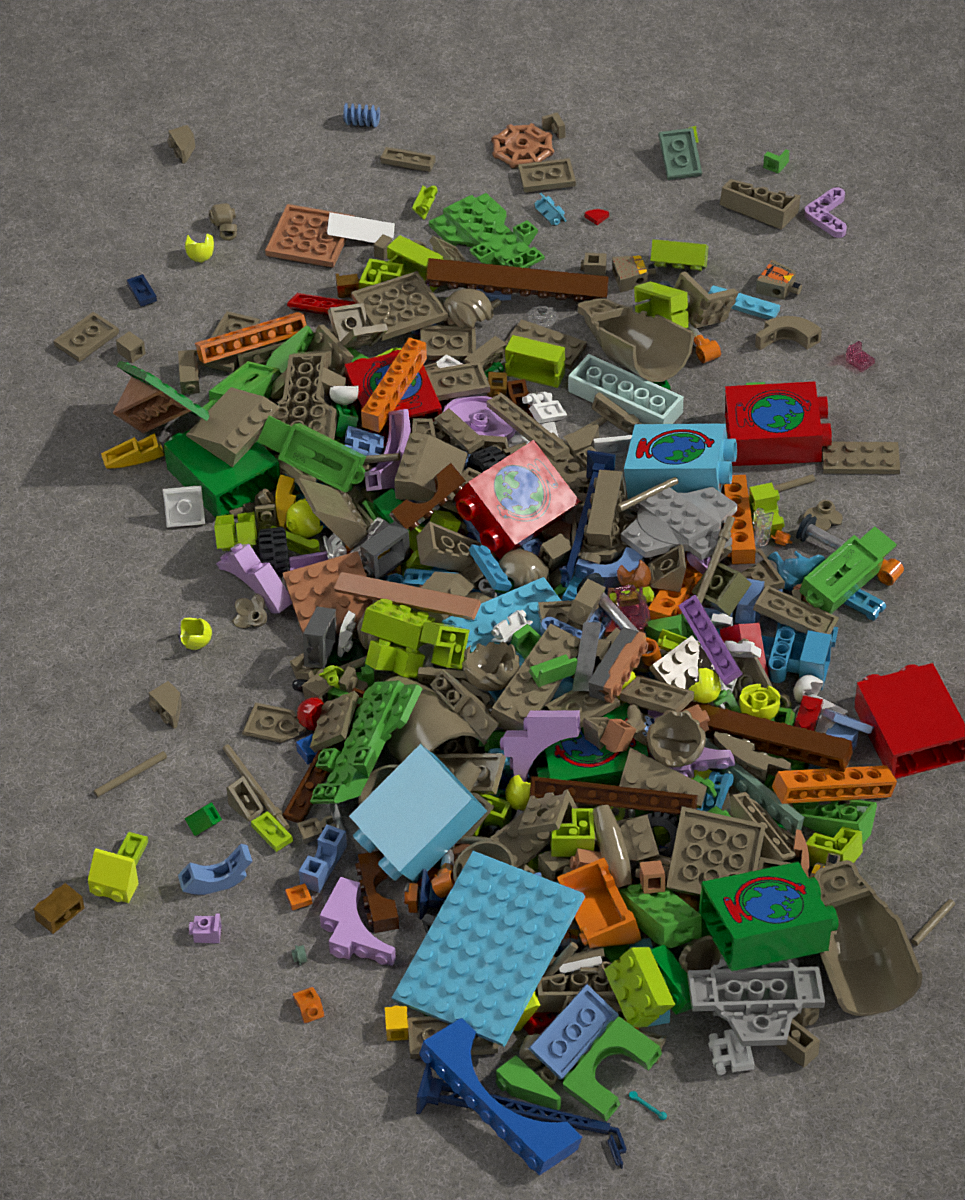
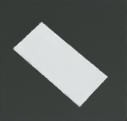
M329 212L327 235L375 243L382 234L394 238L395 224Z

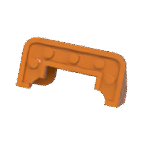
M604 857L557 877L559 884L582 892L585 895L574 918L582 932L579 933L582 944L584 946L588 945L589 948L634 944L641 941L636 919L632 911L630 912L627 909L616 887L614 878L609 873V866Z

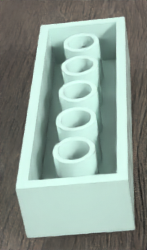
M590 354L568 376V392L592 403L595 395L600 392L616 405L623 408L628 414H634L638 417L642 424H673L683 413V396Z

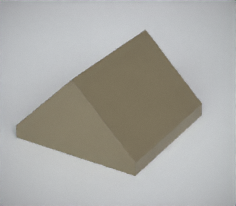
M682 544L648 563L651 571L650 585L652 588L681 591L686 571L684 547Z

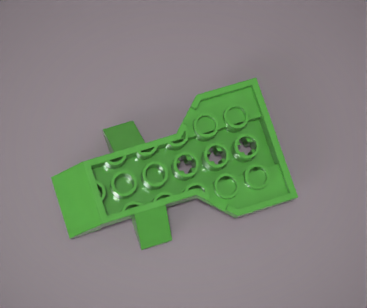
M487 193L476 198L470 195L443 208L442 215L429 221V226L443 240L454 246L465 244L467 247H473L470 249V253L485 264L528 268L545 259V256L535 247H528L538 233V229L526 220L514 226L512 232L504 225L507 211Z
M399 680L374 682L371 687H368L363 694L360 706L355 711L352 721L353 729L344 742L342 752L336 748H325L318 756L315 767L323 771L325 770L330 774L326 784H318L314 789L310 800L312 804H337L361 795L385 742L391 738L390 733L397 727L401 729L407 723L423 689L418 684L404 685Z

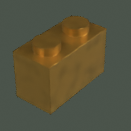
M64 883L59 888L53 890L46 899L40 901L33 909L36 921L54 934L84 909L82 896Z

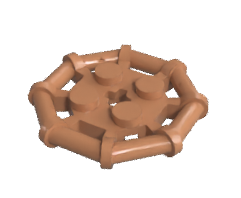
M530 123V125H507L506 129L498 135H494L491 139L494 150L493 157L507 163L511 168L518 167V164L542 162L554 153L552 148L553 136L550 132L539 129L533 123Z

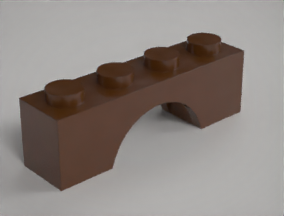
M452 463L447 465L433 478L435 493L431 500L425 503H413L406 499L391 511L390 517L411 532L420 525L417 521L422 517L426 520L434 513L432 510L437 505L442 507L448 502L449 499L447 497L451 493L456 495L463 488L462 484L466 481Z
M380 850L358 854L359 863H355L357 876L361 875L362 878L359 880L361 892H365L366 895L363 897L364 908L369 909V913L366 914L368 926H373L374 933L399 929V917L395 900L384 898L376 892L377 886L387 879V873L378 864L384 857Z

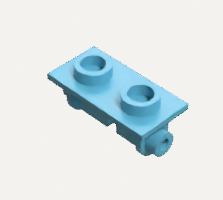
M540 193L542 199L534 203L535 209L544 215L552 225H558L561 219L566 222L563 216L565 214L563 209L559 205L555 207L554 201L549 196L545 197Z

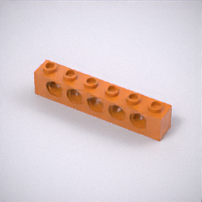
M296 312L196 342L195 346L199 361L205 364L291 338L307 325L304 314Z
M408 338L362 409L363 428L380 433L389 419L388 412L394 411L426 361V342Z
M732 475V483L723 484L721 490L722 494L737 504V511L732 515L735 521L730 531L732 552L727 557H731V564H755L756 548L746 475Z
M688 551L684 554L686 571L681 591L660 589L647 609L646 621L681 614L682 611L678 605L694 596L692 590L703 575L689 564L687 560Z
M887 765L846 767L844 772L829 768L778 771L772 788L782 804L887 798L892 796L897 780Z

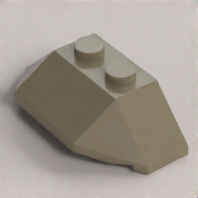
M434 572L421 588L467 597L475 586L461 574ZM411 608V610L416 612L428 613L430 617L435 618V623H442V620L450 617L449 615Z
M746 792L734 794L730 797L731 817L766 824L760 857L783 861L796 856L795 852H793L792 842L759 803L751 799L750 795Z

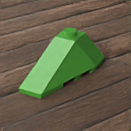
M850 800V804H838V801H831L830 804L819 805L818 802L793 803V809L804 817L803 826L834 838L842 827L862 831V845L871 835L877 808L876 802Z

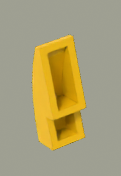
M155 433L140 441H137L134 437L101 453L107 469L145 463L165 455L161 442Z
M281 474L275 497L277 527L287 529L286 513L290 506L296 502V496L292 495L295 479Z

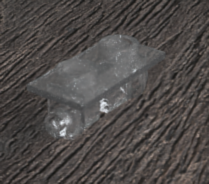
M761 508L756 509L753 524L756 525L753 526L756 549L764 547L769 543L774 515L773 512L764 513V510Z

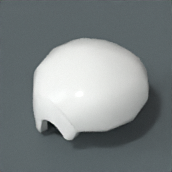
M330 387V397L339 405L351 404L358 397L359 387Z
M813 675L802 676L794 686V699L801 704L803 695H818L823 686V681Z

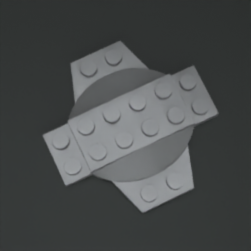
M669 487L630 507L638 514V518L621 533V540L645 558L667 553L670 548L682 544L684 551H689L700 560H703L713 555L719 540L718 534L721 529V523H725L727 517L732 516L737 511V504L714 487L689 493H678ZM731 537L729 541L726 542L724 548L732 545Z
M721 955L719 964L717 966L713 965L710 970H689L687 974L692 1011H713V1016H720L727 1020L741 1046L786 1045L792 1018L797 1014H801L802 1008H824L825 1005L819 967H796L793 963L787 964L784 961L731 972Z

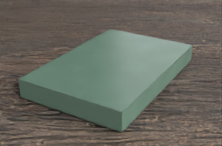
M693 128L659 132L658 137L667 180L702 176Z

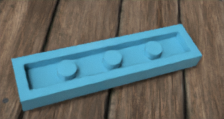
M713 285L708 294L724 291L727 289ZM738 293L736 302L731 309L769 320L777 316L780 311V305Z

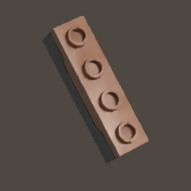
M625 627L622 628L588 682L590 697L613 703L616 696L620 695L624 683L629 681L633 669L637 668L641 656L647 652L646 633Z

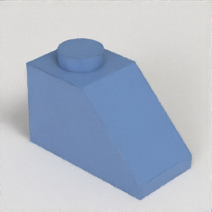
M746 578L752 584L737 605L735 622L742 624L757 623L760 620L761 614L754 611L753 608L764 590V581Z

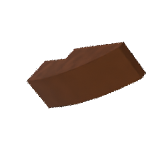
M525 379L508 381V399L534 419L529 410L532 405L522 402V398L529 394Z

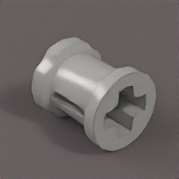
M487 579L479 582V590L482 594L491 598L497 597L495 589L492 588Z

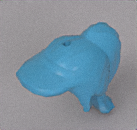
M795 551L796 559L789 558L783 561L778 552H773L768 556V559L776 563L777 572L785 581L784 589L791 591L794 586L800 585L803 579L825 560L823 555L818 554L812 558H806Z

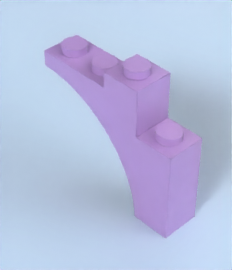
M408 409L388 412L389 436L384 454L399 453L400 461L379 462L373 469L365 472L367 491L395 488L394 480L411 433Z
M239 543L231 548L232 552L229 551L220 557L221 560L216 563L220 570L236 575L255 593L261 595L271 613H280L292 604L288 591L270 563H261L250 544L242 545Z
M580 710L530 711L527 717L524 718V730L506 731L505 735L501 737L500 747L501 750H504L505 757H511L510 769L514 771V776L520 775L522 781L527 782L530 766L539 753L557 741L578 737L581 731Z
M648 710V716L653 717L654 721L657 717L664 714ZM704 747L700 757L692 764L669 768L689 778H694V770L706 771L709 768L726 769L729 766H735V758L730 750H714Z
M340 877L320 914L321 927L328 932H333L329 940L330 953L337 958L349 960L354 953L360 958H369L379 964L393 966L396 960L395 947L387 945L374 937L363 925L358 915L357 905L361 896L360 883Z

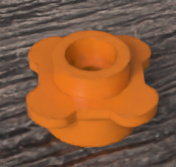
M777 530L775 536L771 535V538L775 539V543L786 546L788 543H793L790 540L791 535L786 532Z

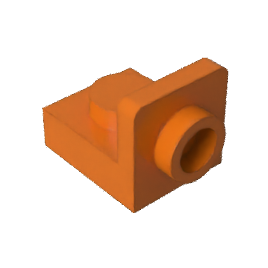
M313 987L293 993L294 1001L301 1011L304 1023L324 1017L321 999Z

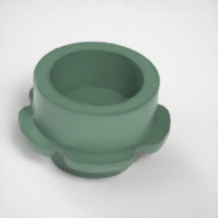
M295 945V949L292 950L294 963L299 962L301 966V963L308 962L304 945Z

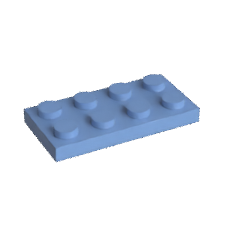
M587 984L528 1049L559 1079H562L592 1046L594 1040L603 1034L609 1022L614 1021L619 1014Z

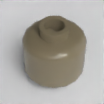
M228 203L215 204L209 210L210 223L216 227H220V224H232L233 219L236 218L235 209L231 208Z
M541 1034L528 1035L522 1042L519 1056L528 1067L537 1068L544 1065L528 1049Z

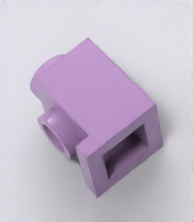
M220 914L194 917V922L189 924V934L193 935L194 943H220L222 926Z

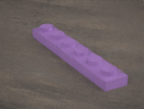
M694 595L678 605L725 686L743 675L697 596Z

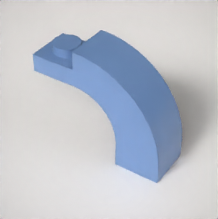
M626 547L622 557L613 564L600 565L578 559L575 577L584 579L592 573H599L604 578L605 590H608V588H621L622 586L617 577L619 566L623 565L631 572L638 567L639 560L645 562V557L634 549Z
M240 844L228 858L215 865L202 866L189 863L178 874L182 892L206 895L229 889L240 883L247 877L245 869L253 862L248 845Z

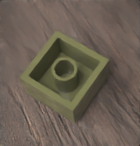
M718 562L702 603L730 616L752 583L739 571ZM705 573L692 590L694 595H697Z

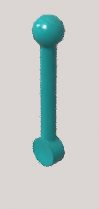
M636 1091L629 1093L631 1100H636L657 1114L660 1120L667 1118L666 1112H660L638 1097Z

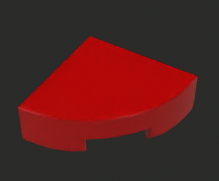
M592 209L584 213V218L596 225H599L609 217V212L602 209Z

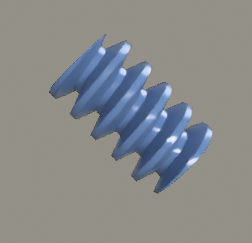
M345 103L343 120L347 125H350L352 122L356 126L359 122L360 126L366 124L367 127H370L372 124L373 127H377L380 120V107L375 110L374 105H372L369 110L368 105H365L364 109H362L361 104H358L357 109H355L353 103L350 108Z

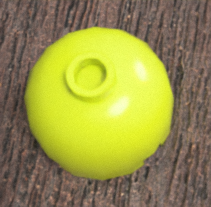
M306 498L295 502L288 509L286 524L293 534L309 538L321 533L323 525L320 526V519L313 513Z
M761 684L748 685L741 691L739 699L740 710L742 713L772 720L779 711L780 694L771 686H768L767 689L761 687Z

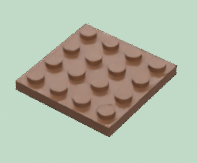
M287 204L265 253L266 256L334 268L347 238L327 235L329 212L331 211Z
M358 551L283 573L302 634L316 607L336 609L337 636L340 634L343 620L348 611L356 614L354 630H357L360 618L366 611V608L373 604V600L338 593L334 590V586L341 572L367 577Z

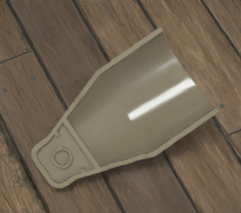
M594 299L578 304V313L585 317V323L609 360L650 382H663L674 377L685 366L692 351L694 332L663 316L655 315V317L647 315L646 311L637 313L633 311L632 307L617 304L608 299Z
M395 672L384 680H399L404 685L418 684L423 688L407 723L401 729L397 727L390 733L391 738L386 741L391 755L399 765L420 744L432 752L446 740L461 735L474 736L484 745L487 743L458 712L453 711L436 691L410 678L402 677Z
M841 861L819 869L815 874V878L820 885L821 900L825 906L832 905L835 908L839 923L838 930L831 932L829 951L820 952L838 1004L844 1012L854 1016H870L888 1012L903 1005L921 987L922 971L901 919L889 909L888 905L876 895L872 887L859 875L857 867L853 862Z

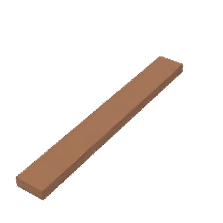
M345 572L340 573L334 586V590L338 593L377 601L388 599L393 602L392 604L406 605L415 609L473 621L481 605L478 599Z

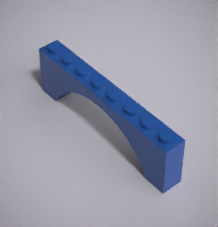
M463 1018L458 1019L424 1040L419 1053L425 1063H430L431 1068L539 1176L578 1150L582 1136L568 1122H542L523 1117L498 1103L484 1089L475 1074L471 1060V1047L476 1031Z

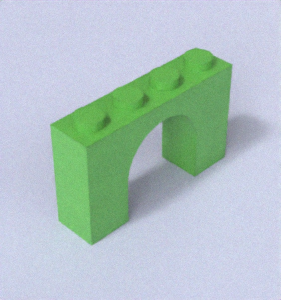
M619 1016L615 1021L609 1022L605 1029L606 1032L601 1038L598 1037L594 1040L591 1050L580 1057L576 1068L565 1075L562 1083L567 1093L605 1121L617 1110L620 1102L616 1095L603 1087L595 1079V1072L599 1063L610 1055L623 1054L632 1058L649 1071L662 1055L658 1044Z

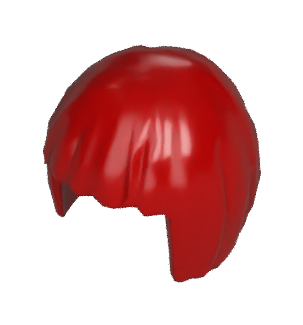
M317 697L308 698L300 703L297 709L299 723L308 730L315 731L324 704L321 699Z

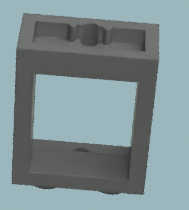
M396 521L360 545L362 564L367 577L382 579L411 557L409 531ZM391 547L392 550L378 559L380 554Z
M316 607L303 633L304 666L324 669L337 642L336 609Z

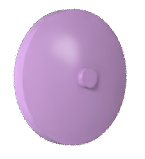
M479 395L463 396L452 400L444 408V411L450 408L478 435L507 437V440H509L516 432L514 428L487 407L486 401L491 399V397Z

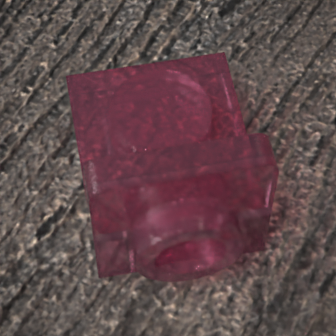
M857 341L847 348L846 362L860 372H864L875 364V358L861 350L862 342Z

